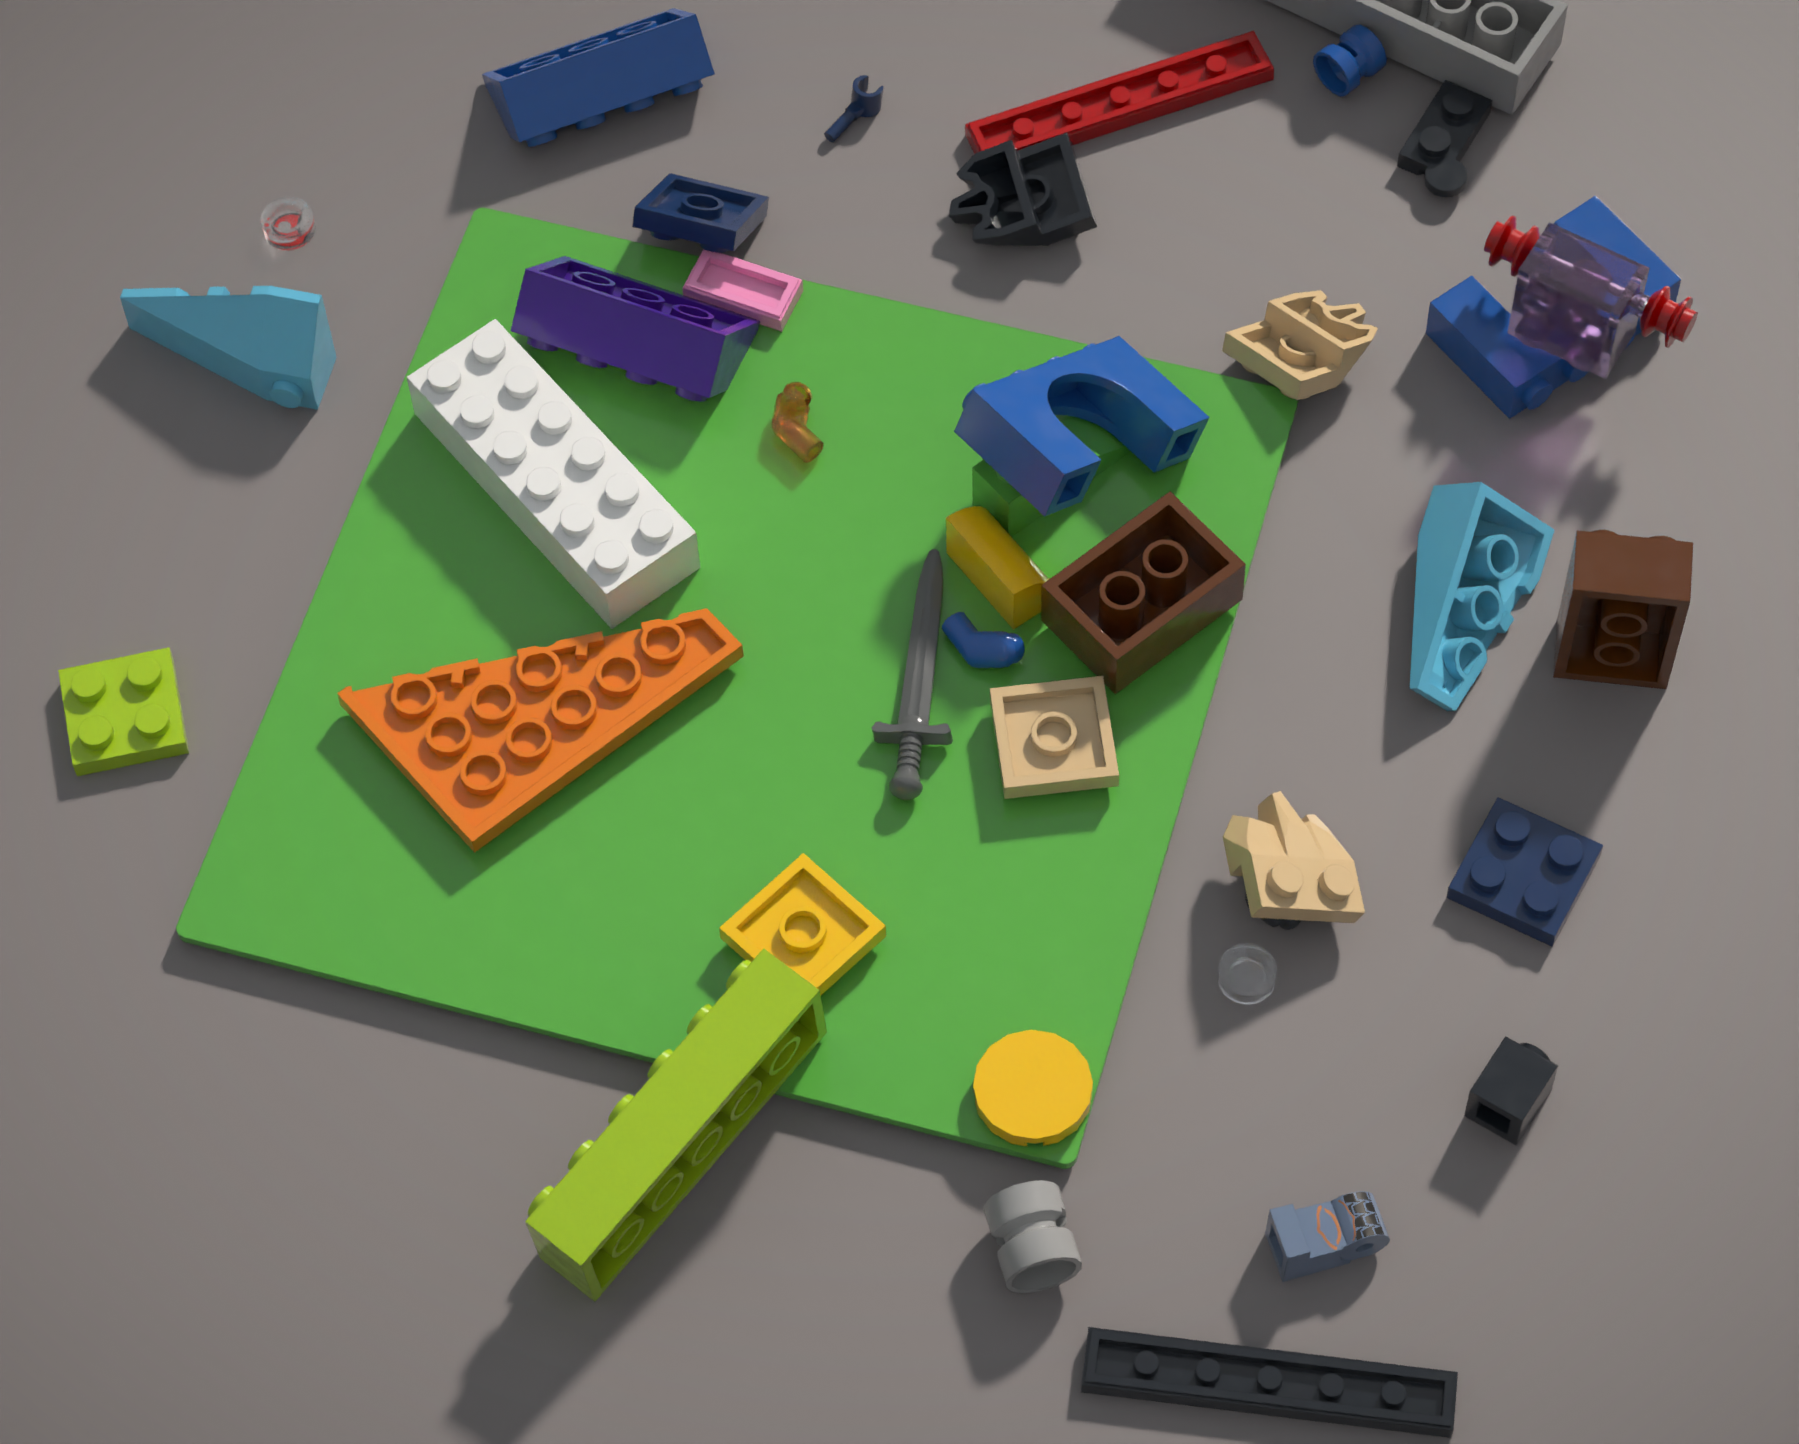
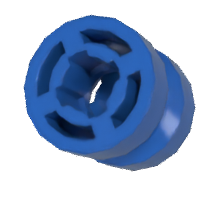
M1360 24L1353 25L1340 36L1337 45L1328 44L1313 57L1314 69L1320 81L1329 91L1338 96L1348 95L1360 85V79L1363 76L1372 77L1386 65L1387 61L1386 53L1380 40L1372 31Z

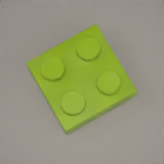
M170 647L58 670L72 765L77 776L189 753L176 671Z

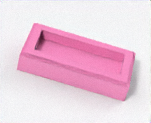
M704 249L683 286L684 296L759 320L760 325L781 332L803 293V280L723 253L710 252Z

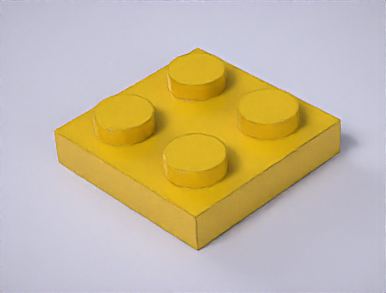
M804 853L719 927L720 938L744 960L748 959L752 962L764 948L819 989L820 996L886 937V925Z

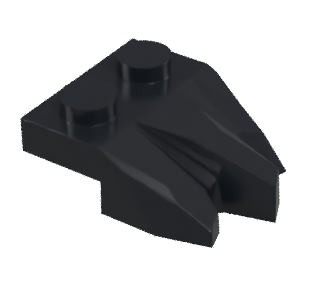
M1067 133L1017 151L1012 140L975 153L956 173L962 181L973 186L974 189L951 200L949 217L956 224H977L973 228L972 240L975 243L1046 246L1097 227L1074 147Z

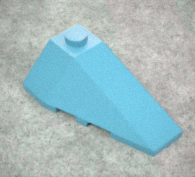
M253 286L250 295H230L226 287H209L206 296H191L180 288L123 289L120 300L131 330L265 400L274 401L286 408L301 406L318 410L337 358L322 295L275 286Z
M1482 482L1433 486L1418 534L1409 689L1446 711L1457 710L1487 663L1486 651L1497 633L1507 632L1514 621L1513 616L1510 614L1521 596L1531 594L1539 582L1555 530Z

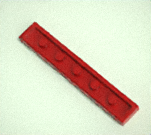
M1253 30L966 123L965 136L974 154L1010 140L1013 141L1017 151L1064 133L1068 134L1072 144L1075 145L1274 80L1275 68Z

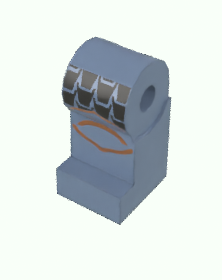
M1365 1191L1345 1194L1332 1201L1295 1209L1293 1204L1269 1209L1265 1231L1282 1282L1349 1264L1352 1260L1366 1257L1382 1250L1390 1242L1374 1195Z

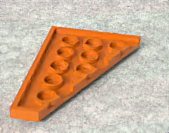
M705 608L682 613L672 620L655 619L641 622V629L603 637L602 631L572 637L556 641L548 647L531 646L517 649V656L481 664L478 663V658L435 667L424 674L407 673L392 677L393 683L352 691V687L348 686L338 692L337 695L339 703L475 853L744 657L743 645Z

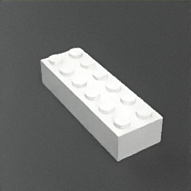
M496 319L407 376L414 414L611 629L700 569L695 530Z

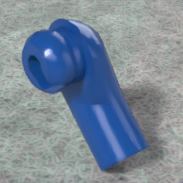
M957 612L951 615L942 625L943 632L971 667L1005 668L1011 664L1018 663L1024 656L1025 646L1019 635L1004 631H978L964 612Z

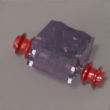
M1511 216L1505 224L1497 221L1491 229L1484 246V251L1490 253L1489 266L1494 267L1503 259L1511 263V276H1518L1507 333L1518 338L1523 344L1531 348H1540L1566 360L1578 370L1590 371L1606 379L1634 335L1639 317L1642 336L1646 338L1657 330L1665 334V347L1667 348L1675 340L1684 342L1689 336L1698 312L1691 309L1693 298L1688 296L1680 304L1670 300L1669 286L1654 292L1651 297L1644 294L1649 267L1550 222L1541 236L1537 226H1533L1526 233L1517 230V218L1515 216Z

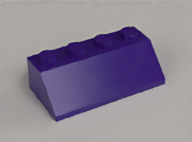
M562 256L525 269L510 331L528 337L527 344L537 349L558 351V348L577 353L576 360L582 364L597 368H606L609 364L626 370L625 376L632 381L648 385H655L657 381L675 386V393L680 397L703 402L707 398H711L728 389L758 331L760 321L567 256Z

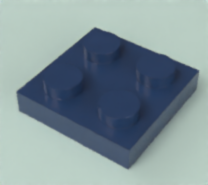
M669 173L635 206L632 227L647 230L651 236L660 240L671 241L680 238L700 243L701 248L710 252L724 253L734 251L767 216L769 196Z
M1497 797L1450 883L1446 898L1553 947L1601 856L1603 845Z

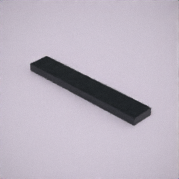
M1088 1327L1081 1392L1452 1438L1458 1372Z

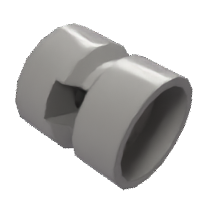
M1039 1180L1016 1184L999 1191L984 1204V1213L990 1234L996 1239L997 1244L1002 1246L997 1251V1258L1006 1288L1010 1291L1031 1293L1050 1289L1067 1282L1082 1269V1262L1073 1232L1063 1228L1068 1222L1066 1209L1059 1186L1054 1182Z

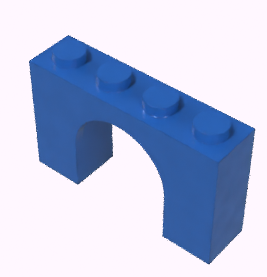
M1596 196L1554 222L1548 253L1552 258L1647 302L1654 292L1669 286L1670 300L1676 302L1681 279ZM1471 275L1430 302L1426 334L1511 419L1526 408L1533 410L1542 405L1553 390L1568 380L1570 382L1580 380L1590 371L1594 363L1609 353L1616 355L1625 350L1634 340L1635 336L1641 333L1640 318L1642 311L1579 283L1591 297L1595 310L1587 318L1571 326L1562 328L1536 327L1524 323L1511 315Z
M1117 336L1098 344H1089L1082 350L1063 357H1053L1046 363L1024 371L1017 370L1010 376L988 384L981 383L975 386L963 400L962 408L964 410L954 432L1043 516H1047L1082 502L1101 462V459L1064 426L1055 415L1074 416L1099 425L1114 435L1154 473L1190 459L1210 417L1123 338Z

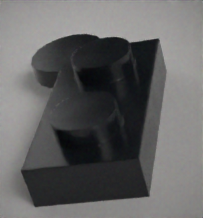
M1445 80L1399 152L1397 167L1416 175L1425 174V186L1436 196L1453 197L1460 194L1465 189L1467 183V170L1460 161L1491 112L1492 100Z

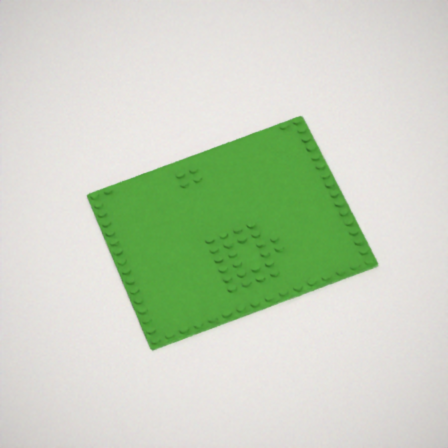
M489 208L475 210L178 920L176 931L180 940L197 946L654 1063L662 1052L667 1049L674 1051L688 1035L687 1027L694 1015L706 1004L714 1006L727 991L726 983L731 973L744 961L738 953L720 938L719 927L804 853L886 925V937L821 995L827 1033L775 1092V1095L1062 1169L1073 1167L1078 1159L1240 606V602L1117 694H1114L1105 685L1119 771V786L1004 799L990 706V688L1096 677V675L1041 621V612L1013 630L946 553V517L961 509L974 506L972 467L984 460L954 430L964 410L962 408L963 400L975 386L1008 377L1017 370L1024 371L1041 365L1053 357H1063L1082 350L1089 344L803 280V293L783 331L781 332L759 324L758 331L728 389L711 398H707L706 401H693L678 396L675 393V386L657 381L655 385L638 383L625 376L626 370L609 364L606 368L582 364L576 360L577 353L558 348V351L537 349L527 344L528 337L510 330L524 272L527 268L567 256L683 295V286L699 256ZM494 319L507 330L697 534L700 569L613 629L608 626L414 414L407 376ZM1144 357L1210 417L1190 459L1154 473L1135 454L1129 452L1092 479L1082 502L1050 515L1040 516L1012 538L1050 579L1171 491L1246 564L1245 588L1298 408V400L1283 395L1279 388ZM1055 415L1059 421H1063L1065 419L1074 417L1068 415ZM932 549H936L939 551L943 568V600L929 725L948 724L953 742L949 745H922L919 776L923 790L915 799L901 800L892 795L889 790V782L893 779L894 773L897 770L899 744L875 742L871 727L877 721L887 724H898L919 578L928 553ZM705 608L743 645L744 657L475 853L339 703L337 695L338 692L348 686L352 687V691L393 683L392 677L407 673L424 674L435 667L478 658V663L481 664L517 656V649L531 646L548 647L556 641L600 631H602L603 637L641 629V622L655 619L672 620L682 613ZM957 612H964L978 631H1004L1019 635L1025 646L1024 656L1018 663L1011 664L1005 668L971 667L943 632L942 625L951 615ZM1026 1030L1055 1033L1073 1043L1088 1061L1093 1080L1089 1113L1077 1131L1058 1143L1043 1146V1142L1037 1144L1027 1143V1146L1011 1144L992 1133L978 1115L973 1092L977 1064L989 1046L1008 1034Z

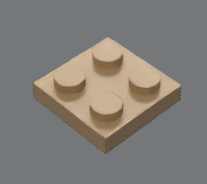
M1103 676L990 688V706L1004 799L1119 786V771Z

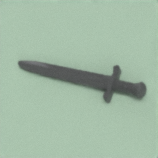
M932 549L928 553L919 578L898 724H887L877 721L871 727L875 742L899 744L897 770L894 773L893 779L889 782V790L892 795L901 800L915 799L923 790L919 776L922 745H949L953 742L948 724L929 725L943 600V568L939 551L936 549Z

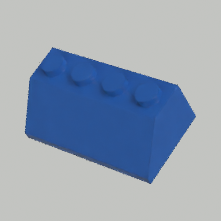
M672 8L482 74V77L510 138L518 142L526 140L528 147L554 140L558 137L556 129L575 123L577 130L598 125L606 121L605 112L623 106L625 113L647 108L655 103L654 95L672 89L673 95L678 96L698 90L703 87L701 79L715 73L696 14Z

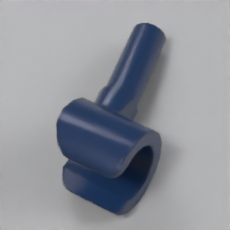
M867 75L857 77L853 81L851 104L824 133L827 140L834 142L860 116L873 117L877 115L881 110L884 86H880L873 93H866L869 77Z

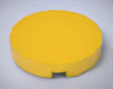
M1026 1030L1008 1034L989 1046L977 1064L973 1083L975 1104L979 1117L992 1133L1011 1144L1027 1146V1143L1037 1144L1043 1142V1146L1058 1143L1077 1131L1089 1113L1093 1089V1080L1088 1061L1076 1046L1055 1033L1037 1030Z

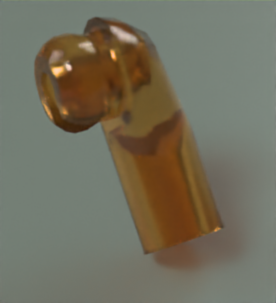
M790 382L785 385L783 392L778 394L776 398L771 427L778 438L805 463H808L821 453L824 443L806 427L810 411L809 404L812 400L810 389L803 383Z

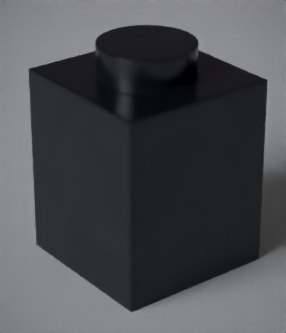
M1505 1036L1471 1088L1464 1116L1517 1146L1552 1091L1558 1065L1551 1062L1546 1053L1538 1047L1529 1043L1519 1044Z

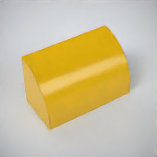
M981 506L967 507L947 516L946 553L1014 630L1041 612L1042 584L1048 581L1049 578L986 508Z

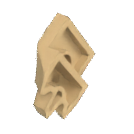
M1321 290L1293 293L1268 301L1263 321L1226 332L1222 351L1241 363L1245 370L1258 374L1279 388L1283 395L1296 400L1307 399L1312 395L1336 388L1371 343L1378 328L1363 324L1366 312L1359 303L1331 306L1326 305L1328 297Z
M1279 791L1272 793L1258 805V820L1232 815L1223 835V842L1230 876H1243L1252 918L1355 923L1365 914L1354 860L1328 827L1315 814L1306 815L1301 819L1282 792Z

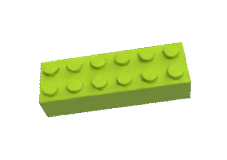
M764 948L752 962L748 959L744 960L734 969L726 983L727 991L714 1006L710 1004L704 1005L694 1015L687 1027L688 1035L674 1051L667 1049L657 1057L648 1071L647 1077L649 1080L635 1096L628 1094L616 1104L608 1118L610 1125L595 1142L592 1140L585 1141L571 1157L568 1163L569 1172L555 1188L550 1185L540 1191L529 1206L527 1212L529 1217L525 1223L540 1259L594 1302H596L827 1033L820 990Z

